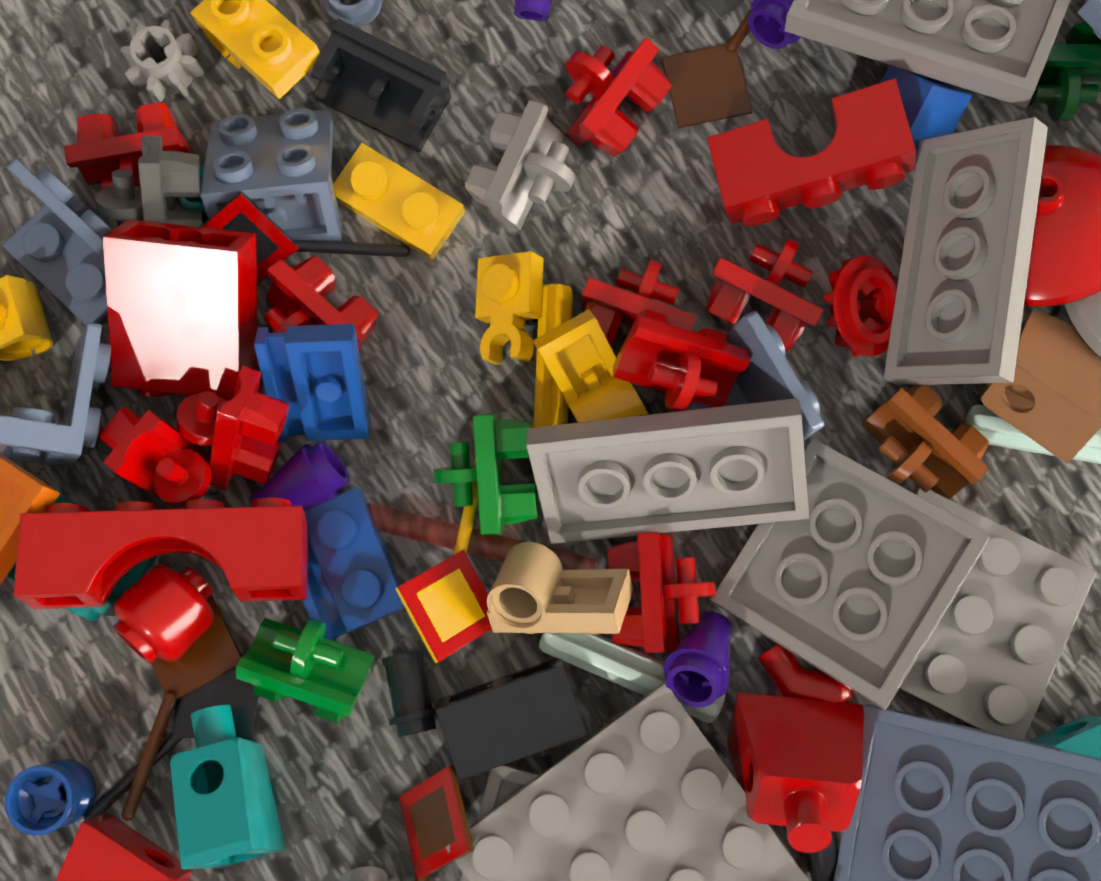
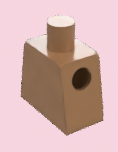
M1041 311L1030 312L1021 324L1014 382L986 383L980 399L989 410L1057 458L1069 463L1101 428V358L1083 340L1073 324Z

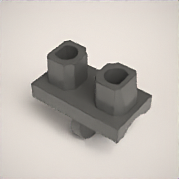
M142 136L143 156L139 158L138 162L141 187L133 185L131 171L124 169L115 170L112 172L113 186L104 188L95 196L97 213L103 218L117 221L118 226L128 219L139 220L144 218V221L199 227L203 224L202 210H168L167 196L200 197L199 155L177 151H163L162 136Z

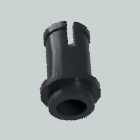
M423 650L397 654L382 659L383 666L386 669L394 717L389 718L388 722L389 726L396 725L398 737L437 729L434 717L437 713L436 708L432 709L423 662Z

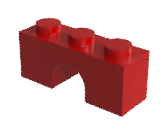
M896 78L831 98L836 133L831 143L823 151L813 156L795 157L783 152L774 141L768 119L707 137L724 208L731 223L743 221L745 226L762 225L778 218L780 210L803 203L806 208L823 207L839 200L842 197L841 192L867 185L869 190L884 189L903 181L906 177L905 173L915 171L916 149Z

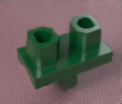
M1086 21L1072 27L1065 37L1066 44H1053L1031 97L1032 103H1047L1049 116L1055 121H1069L1075 115L1079 103H1094L1097 100L1098 92H1101V40Z

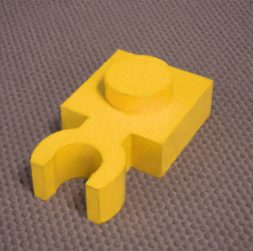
M532 251L478 258L475 318L485 323H490V327L485 331L481 339L480 354L483 360L492 364H502L503 348L510 340L511 358L523 363L530 362L532 358L533 341L529 333L525 331V321L541 319L544 258Z

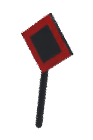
M242 191L199 226L255 233L257 283L267 276L268 268L280 259L285 261L295 252L407 257L411 253V249L407 245L292 239Z

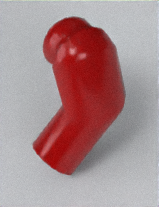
M779 644L757 657L782 697L849 703L853 697V690L824 672L802 669L792 652Z

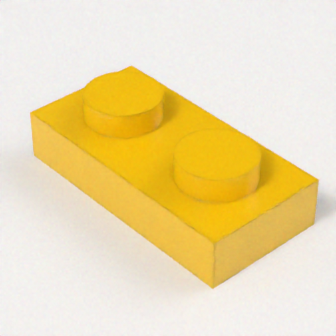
M364 143L360 144L333 183L337 203L433 261L465 213L462 203Z

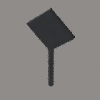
M236 668L176 700L173 731L162 740L153 766L183 738H194L190 715L204 708L231 705L236 737L255 740L259 696L254 695L252 684L236 679ZM139 763L84 814V821L106 812L131 788Z

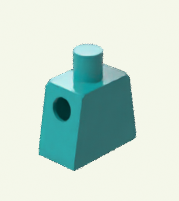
M231 705L212 706L191 713L196 748L176 753L171 756L170 760L181 869L222 868L286 850L262 745L236 737Z

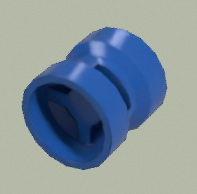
M71 759L56 760L47 764L32 766L18 773L10 782L5 794V812L10 823L20 832L32 836L46 835L84 818V814L93 806L96 798V782L90 770L82 763ZM61 786L65 791V800L63 799V794L60 789Z

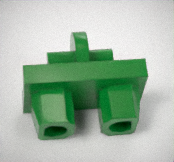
M484 413L473 416L476 465H470L469 441L450 442L451 466L433 469L434 483H452L454 507H465L473 505L472 482L477 481L481 535L500 534L506 527V524L531 520L539 515L536 482L504 483L502 459L529 458L526 446L528 428H534L533 422L514 419L500 420L499 413Z
M264 617L251 647L241 657L236 666V679L252 684L253 692L256 696L274 702L288 696L311 704L315 716L338 723L344 716L350 717L372 670L375 655L324 638L326 623L311 618L304 629L300 630Z

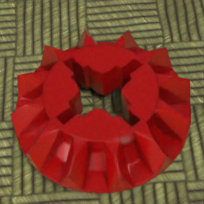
M858 256L845 259L842 262L841 269L829 274L832 291L822 298L830 306L831 315L825 324L837 329L835 335L836 346L848 348L852 357L878 356L888 349L897 283L890 270L874 257ZM858 296H861L862 299L860 303L857 300ZM860 312L863 314V318H859L858 314Z

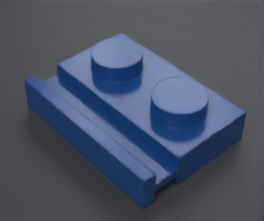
M354 324L288 326L287 333H269L268 327H259L257 329L254 346L262 372L266 395L290 403L288 416L278 442H288L289 435H305L306 441L369 438L371 420Z
M354 488L337 496L335 499L304 511L308 522V599L302 601L310 619L313 618L326 623L324 638L335 640L342 635L353 632L405 608L395 590L402 583L362 489Z

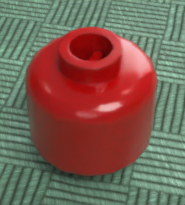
M155 565L147 570L116 600L114 611L119 621L112 626V629L134 652L149 664L157 657L168 662L177 661L214 624V611L207 601L214 593V590L200 574L187 565L179 573L168 566Z

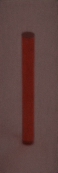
M366 502L369 514L379 531L455 549L460 525ZM472 528L467 553L504 562L509 550L513 546L526 541L498 534L481 535L480 530ZM547 547L557 555L563 570L594 569L595 558Z

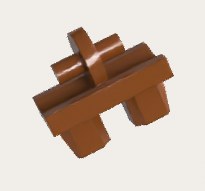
M914 385L906 391L901 387L874 410L861 425L881 443L878 449L894 463L884 476L885 478L899 485L909 477L925 493L931 489L933 492L950 500L967 485H973L979 481L989 469L981 461L989 445V440L972 425L961 423L949 432L938 422L934 415L943 406L941 396L929 385Z

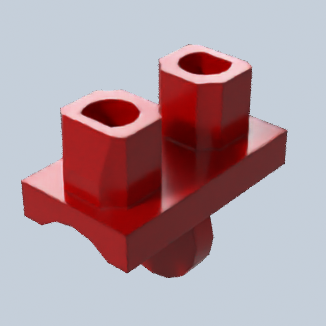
M646 37L634 51H627L611 72L607 67L615 58V54L607 46L601 45L593 56L581 51L573 52L565 64L568 74L574 80L566 91V96L578 105L588 93L594 96L564 136L577 146L589 140L612 157L625 151L640 128L617 109L618 105L626 96L647 114L654 110L673 86L664 73L652 62L660 49Z
M162 102L142 105L135 110L138 133L119 136L118 123L111 115L97 113L80 116L77 118V144L64 146L66 164L70 168L77 167L88 185L102 183L103 189L113 186L112 172L121 169L131 171L133 185L141 187L138 162L139 158L143 156L142 136H162L163 151H177L194 154V152L180 133L174 114Z
M788 238L780 254L758 243L753 250L749 261L770 271L766 279L723 257L720 258L712 273L713 276L717 277V280L711 290L706 311L736 325L750 296L753 295L773 306L764 323L772 326L777 331L783 341L785 351H788L802 335L807 324L816 326L824 309L778 286L783 277L805 288L813 273L812 270L792 261L799 243Z
M316 255L297 264L293 268L280 259L267 269V276L272 280V285L265 301L272 308L265 314L264 321L275 330L274 333H287L288 326L354 324L360 354L361 344L364 343L376 327L378 313L374 307L364 298L353 295L337 309L332 306L325 297L335 290L336 277L331 268Z
M650 259L644 276L621 268L615 283L616 286L621 288L590 277L588 278L582 294L581 309L585 311L589 309L593 313L611 348L621 323L632 327L637 316L644 309L665 314L672 326L692 332L697 319L696 315L660 303L663 302L674 306L680 289L657 281L663 263Z
M644 309L637 316L614 362L613 378L664 392L666 407L676 411L686 410L691 401L711 407H723L727 403L735 380L746 370L751 362L749 349L728 343L725 333L706 327L695 332L672 326L667 319V315Z
M242 366L238 373L235 396L229 401L216 395L214 392L204 391L186 397L178 405L175 423L178 432L183 438L199 446L213 445L210 460L211 486L226 490L233 474L266 484L278 460L282 443L277 442L284 428L290 403L258 392L262 374L260 371Z
M125 406L100 431L99 437L113 449L103 462L116 474L174 508L180 509L184 507L185 502L200 499L209 488L212 477L210 467L211 453L203 447L184 439L176 428L150 410L141 418Z
M659 532L637 533L638 541L608 548L607 551L608 569H629L631 581H640L642 607L627 608L620 633L612 634V639L614 643L644 646L645 653L673 651L680 643L677 599L679 602L680 624L699 623L698 597L716 596L715 582L697 583L695 558L676 559V584L673 535H659Z

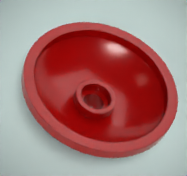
M1046 145L1039 197L1051 198L1038 199L1024 306L1042 307L1067 304L1101 291V155L1079 147Z

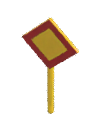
M477 481L472 482L473 505L465 506L463 509L453 555L395 588L435 664L492 629L487 615L488 594L466 555L478 505Z

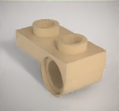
M523 542L513 546L503 562L487 597V615L493 633L619 634L634 589L629 569L563 570L559 558L552 550L538 543Z

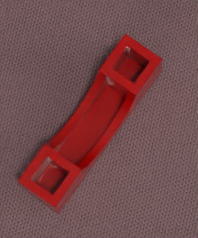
M275 497L259 498L252 501L251 507L225 508L224 503L209 499L190 500L184 503L183 509L157 510L156 505L141 501L118 503L115 505V511L88 512L87 507L79 504H50L45 507V513L20 514L14 596L33 609L104 607L119 580L137 564L151 557L166 553H187L200 556L218 566L225 573L231 589L240 602L307 600L308 522L302 506H292L290 500Z

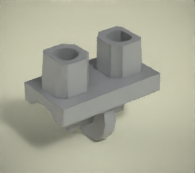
M531 100L528 101L523 114L498 112L490 129V142L497 151L504 153L498 167L482 162L473 165L465 182V189L476 202L492 209L504 225L517 230H521L533 202L544 204L550 190L568 192L575 181L573 171L563 164L569 148L561 143L564 137L563 133L548 120L547 113L549 110L547 106Z

